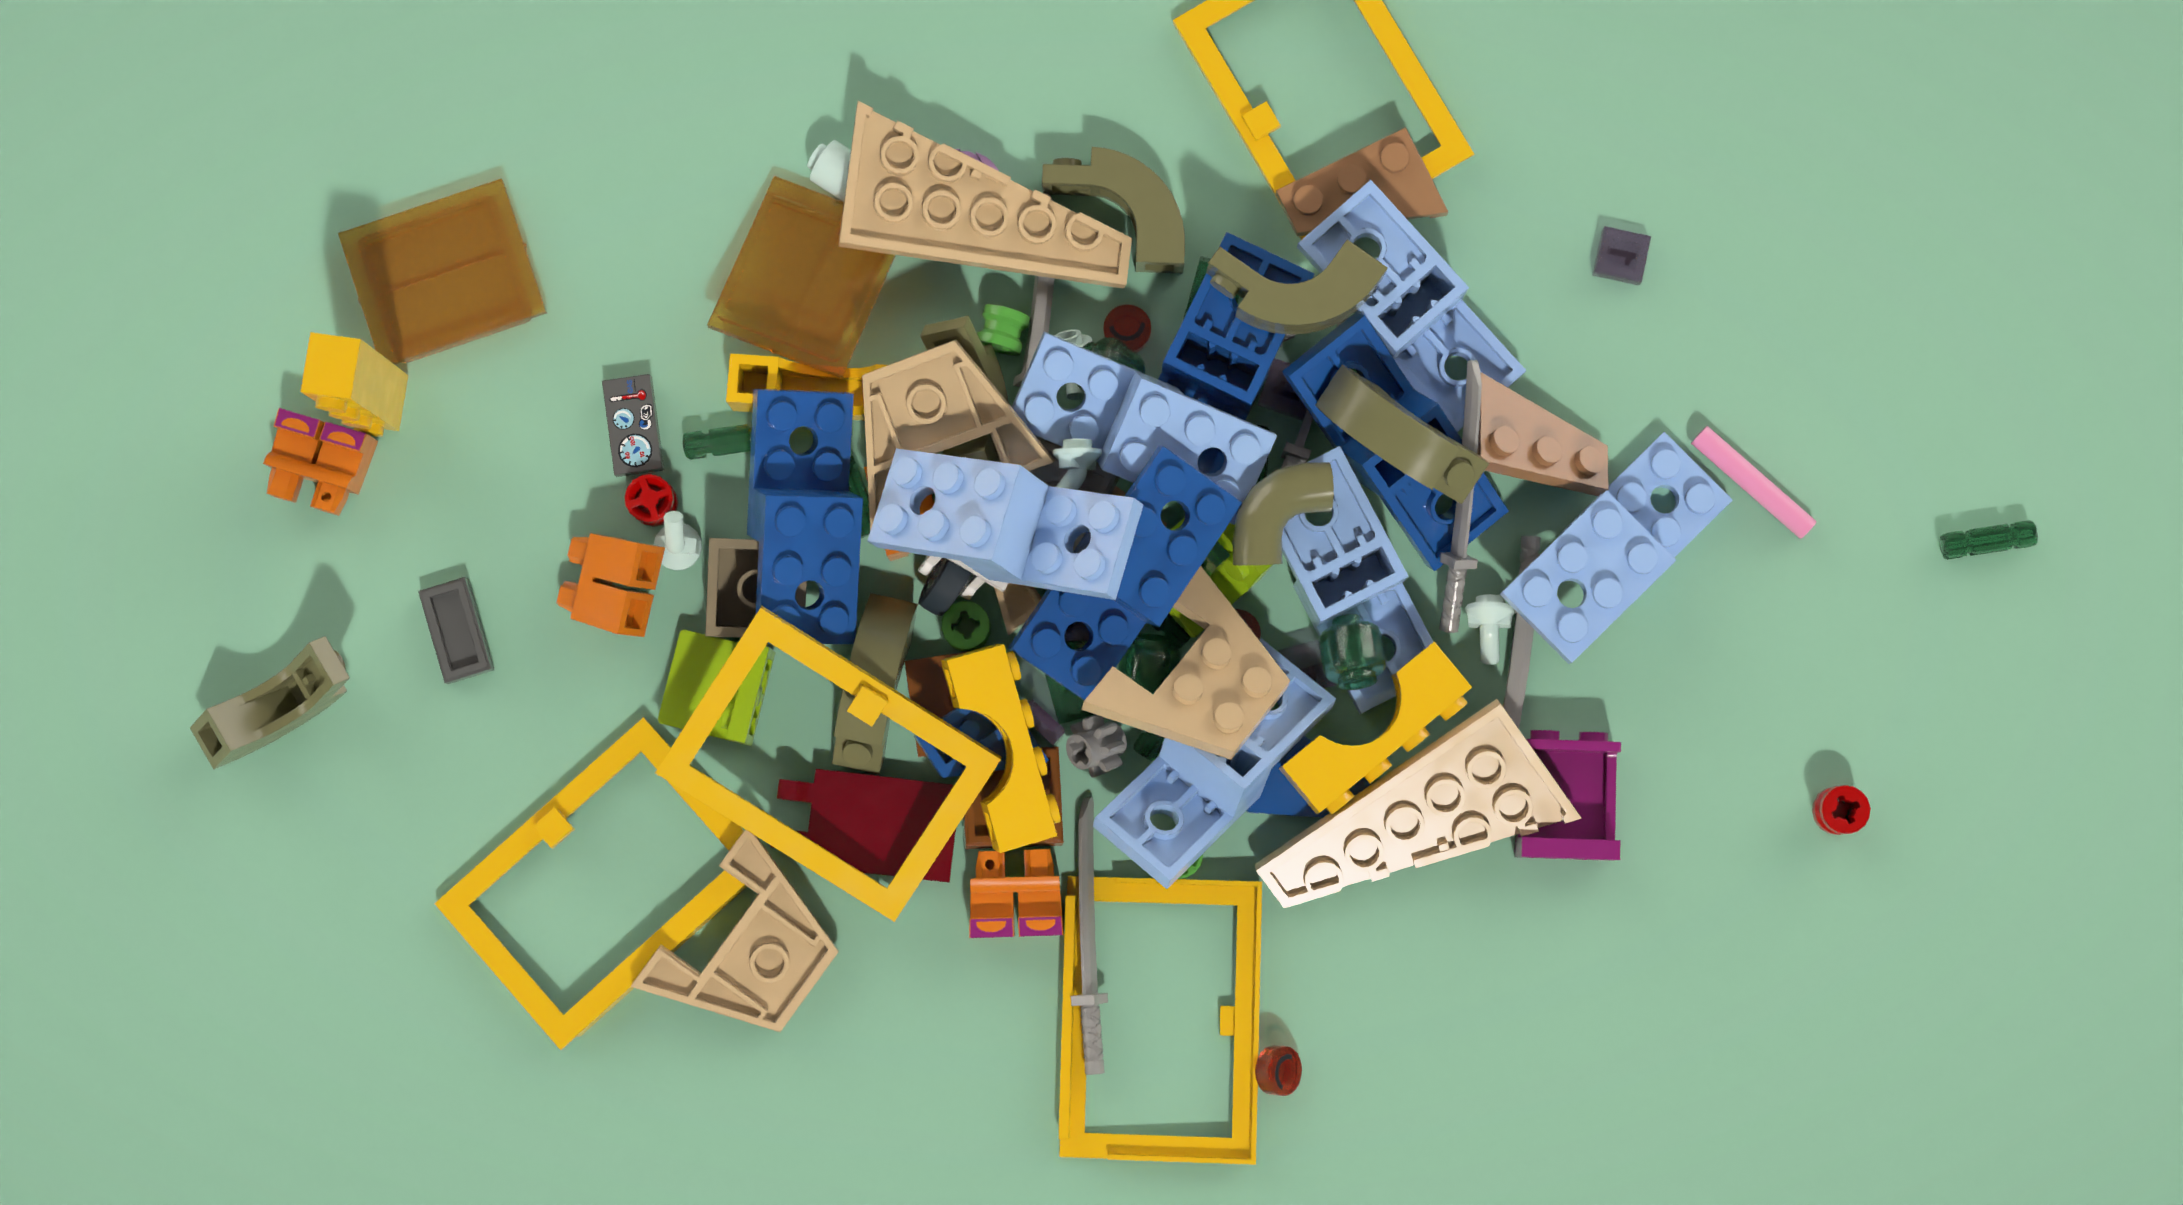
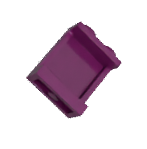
M1530 730V739L1526 740L1582 819L1564 823V821L1556 822L1538 828L1539 832L1522 837L1520 834L1515 835V857L1602 861L1620 860L1621 840H1615L1617 753L1621 752V742L1608 741L1607 732H1579V740H1560V731Z

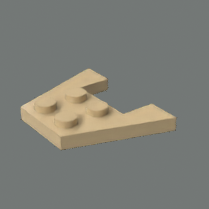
M957 340L862 375L870 531L896 448L936 454L990 433L1002 463L1018 464L1031 471L1055 461Z
M1200 566L1173 608L1205 629V631L1160 687L1152 694L1112 666L1084 700L1082 710L1232 760L1287 690L1290 679L1202 566Z
M744 830L719 866L758 894L702 972H699L661 944L631 987L781 1032L839 950L758 837Z

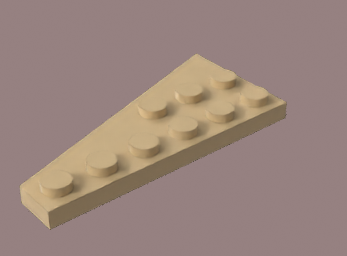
M860 101L857 102L839 247L1122 289L1127 285L1131 237L1081 212L1076 213L1050 200L1051 197L1037 190L1032 191L1010 180L1011 177L944 143L940 145L914 132V128L898 120L895 122L873 111L872 107Z
M1496 699L1355 795L1334 814H1327L1254 865L1257 873L1283 908H1287L1340 892L1341 888L1367 879H1371L1373 882L1389 877V873L1410 866L1419 868L1489 847L1493 841L1520 834L1522 837L1539 832L1538 828L1560 821L1568 823L1582 818L1502 704Z

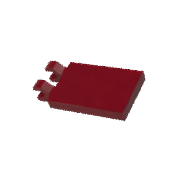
M816 769L814 783L779 779L777 799L811 803L808 832L797 831L798 833L863 873L895 876L954 785ZM956 829L922 880L950 883Z

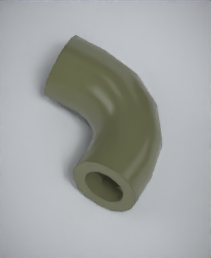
M1329 462L1302 463L1277 469L1251 488L1236 515L1232 540L1233 565L1283 564L1282 535L1287 522L1294 516L1303 513L1332 511L1334 485L1332 468Z

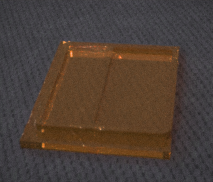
M774 176L707 326L712 330L760 347L775 355L778 354L843 379L896 255L839 247L844 202Z
M502 178L338 233L358 294V302L362 306L375 350L394 365L409 363L525 324L532 318L547 314L526 250L527 245L523 241Z

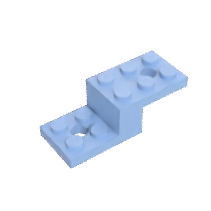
M1370 180L1298 243L1297 248L1321 273L1331 263L1346 240L1354 243L1359 238L1368 237L1377 242L1380 248V255L1376 260L1388 267L1377 288L1357 311L1366 316L1413 389L1437 402L1458 433L1464 424L1466 379L1460 381L1451 379L1445 372L1444 364L1446 359L1452 356H1460L1467 361L1477 360L1480 372L1507 388L1517 381L1526 372V369L1462 300L1469 289L1466 283L1374 182Z
M1045 331L1042 334L1012 405L1017 415L1031 432L1038 437L1062 447L1063 440L1091 439L1092 448L1102 449V455L1096 461L1101 469L1134 483L1157 447L1164 446L1242 503L1251 488L1256 485L1277 437L1271 431L1190 398L1175 386ZM1066 383H1076L1082 387L1084 392L1082 403L1074 409H1065L1057 403V392ZM1211 447L1220 449L1224 454V464L1221 469L1211 474L1203 473L1199 470L1198 457L1201 452ZM1237 512L1230 521L1231 524L1235 525Z
M1665 432L1608 486L1609 490L1597 496L1500 593L1568 664L1577 659L1676 561L1675 557L1733 501ZM1655 488H1666L1673 493L1675 507L1670 513H1660L1653 508L1650 497ZM1564 581L1576 582L1583 590V601L1576 608L1566 607L1558 599L1557 590Z
M1338 446L1307 462H1329L1331 464L1334 485L1331 521L1324 526H1314L1308 522L1304 513L1294 516L1283 529L1282 553L1296 578L1293 588L1359 714H1362L1396 696L1391 676L1428 645L1433 643V640L1403 585V582L1409 576L1341 447ZM1383 635L1393 642L1395 651L1390 661L1383 663L1371 658L1368 653V643L1372 637Z
M896 448L867 541L877 548L960 560L988 580L1116 600L1143 504L1132 497L1048 486L1018 464ZM935 493L933 507L920 515L921 502L926 496ZM1090 532L1091 540L1087 548L1080 553H1074L1073 545L1075 540L1081 534Z
M1262 638L1259 641L1290 679L1287 690L1277 701L1279 708L1268 712L1232 760L1165 738L1159 756L1094 819L1093 827L1166 889L1260 798L1271 768L1333 708L1336 698ZM1155 814L1168 815L1173 819L1176 827L1167 831L1159 830L1151 823L1150 817Z

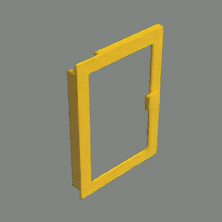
M1206 0L1173 19V24L1277 198L1276 190L1296 181L1269 136L1270 133L1281 128V124L1267 101L1252 108L1206 30L1208 27L1255 0ZM1354 0L1440 144L1439 148L1421 157L1432 180L1474 156V152L1383 1ZM1305 235V236H1299V237H1300V239L1302 240V239H1303L1304 237H1306L1307 235Z
M761 606L655 774L895 922L997 767L1001 756ZM768 642L855 696L847 712L871 727L882 713L966 766L888 887L875 881L690 765Z
M644 717L434 903L560 1050L565 1048L576 1037H581L634 989L631 987L632 983L661 944L674 953L747 887L724 870L565 1014L558 1009L470 907L478 897L542 840L550 848L554 849L573 832L575 828L567 818L641 752L658 769L671 746ZM668 782L727 850L730 851L744 831L741 826Z
M1068 876L1065 900L1059 1157L1256 1165L1262 882L1177 879L1166 889L1154 878L1094 877V901L1237 905L1235 1006H1220V1035L1234 1036L1232 1138L1085 1133L1087 1075H1085L1081 1006H1071V996L1082 994L1079 876Z

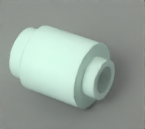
M833 140L827 146L821 143L814 150L807 164V168L812 170L810 181L844 202L851 150L836 140Z

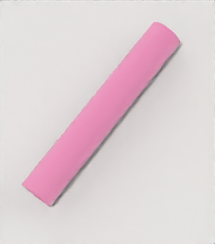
M1706 426L1692 441L1691 444L1799 539H1802L1816 524L1817 521L1709 426Z

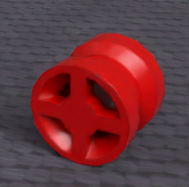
M647 474L637 477L629 484L625 493V505L629 513L642 524L656 527L664 525V515L667 512L677 511L678 498L673 487L660 476Z
M1842 785L1826 788L1820 792L1813 802L1812 813L1814 821L1820 829L1828 834L1841 835L1855 833L1862 829L1869 820L1871 808L1868 798L1861 790L1854 786ZM1851 809V810L1849 811V815L1847 816V818H1848L1849 821H1847V819H1846L1845 817H1846V815H1847L1848 810Z

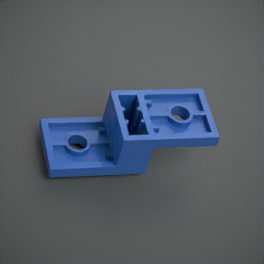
M1226 232L1219 246L1263 277L1274 282L1283 284L1301 283L1314 278L1315 275ZM1206 273L1164 358L1162 372L1158 380L1177 387L1184 395L1246 421L1286 334L1264 331L1236 318L1238 304L1235 298H1229L1214 288L1210 283L1212 277ZM1215 447L1203 450L1198 457V468L1203 473H1215L1224 464L1223 452Z
M1356 311L1285 368L1282 373L1333 448L1341 447L1358 481L1381 498L1423 562L1435 572L1444 564L1440 562L1441 552H1451L1457 501L1453 500L1452 506L1447 512L1437 515L1435 505L1443 493L1434 488L1433 490L1429 489L1373 453L1333 423L1315 406L1341 365H1344L1349 369L1355 368L1359 375L1378 385L1412 414L1462 444L1461 437L1440 405L1413 389L1366 316ZM1484 472L1474 486L1468 544L1509 512Z
M754 389L747 535L759 542L756 614L761 606L822 644H854L856 638L863 498L849 491L854 394L850 392ZM805 426L813 434L812 446L804 453H794L789 444L790 435L796 428ZM805 581H815L819 586L820 593L818 599L810 606H799L795 599L796 589Z
M1164 446L1157 447L1125 495V497L1137 499L1143 504V508L1116 600L1047 589L1008 647V649L1082 700L1089 696L1112 666L1117 667L1145 623L1160 627L1242 505L1240 500ZM1171 501L1180 503L1185 512L1183 524L1174 530L1167 529L1161 521V511ZM1090 532L1085 533L1075 548L1074 553H1080L1087 548L1091 540ZM1074 622H1083L1089 631L1087 643L1079 649L1069 648L1064 638L1067 627Z

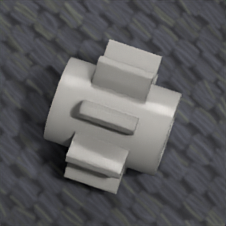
M1095 714L1070 726L1073 735L1067 740L1066 751L1069 760L1076 768L1081 770L1089 768L1090 776L1094 778L1123 765L1119 756L1125 752L1127 742L1122 728L1116 722L1108 721L1104 723V718Z

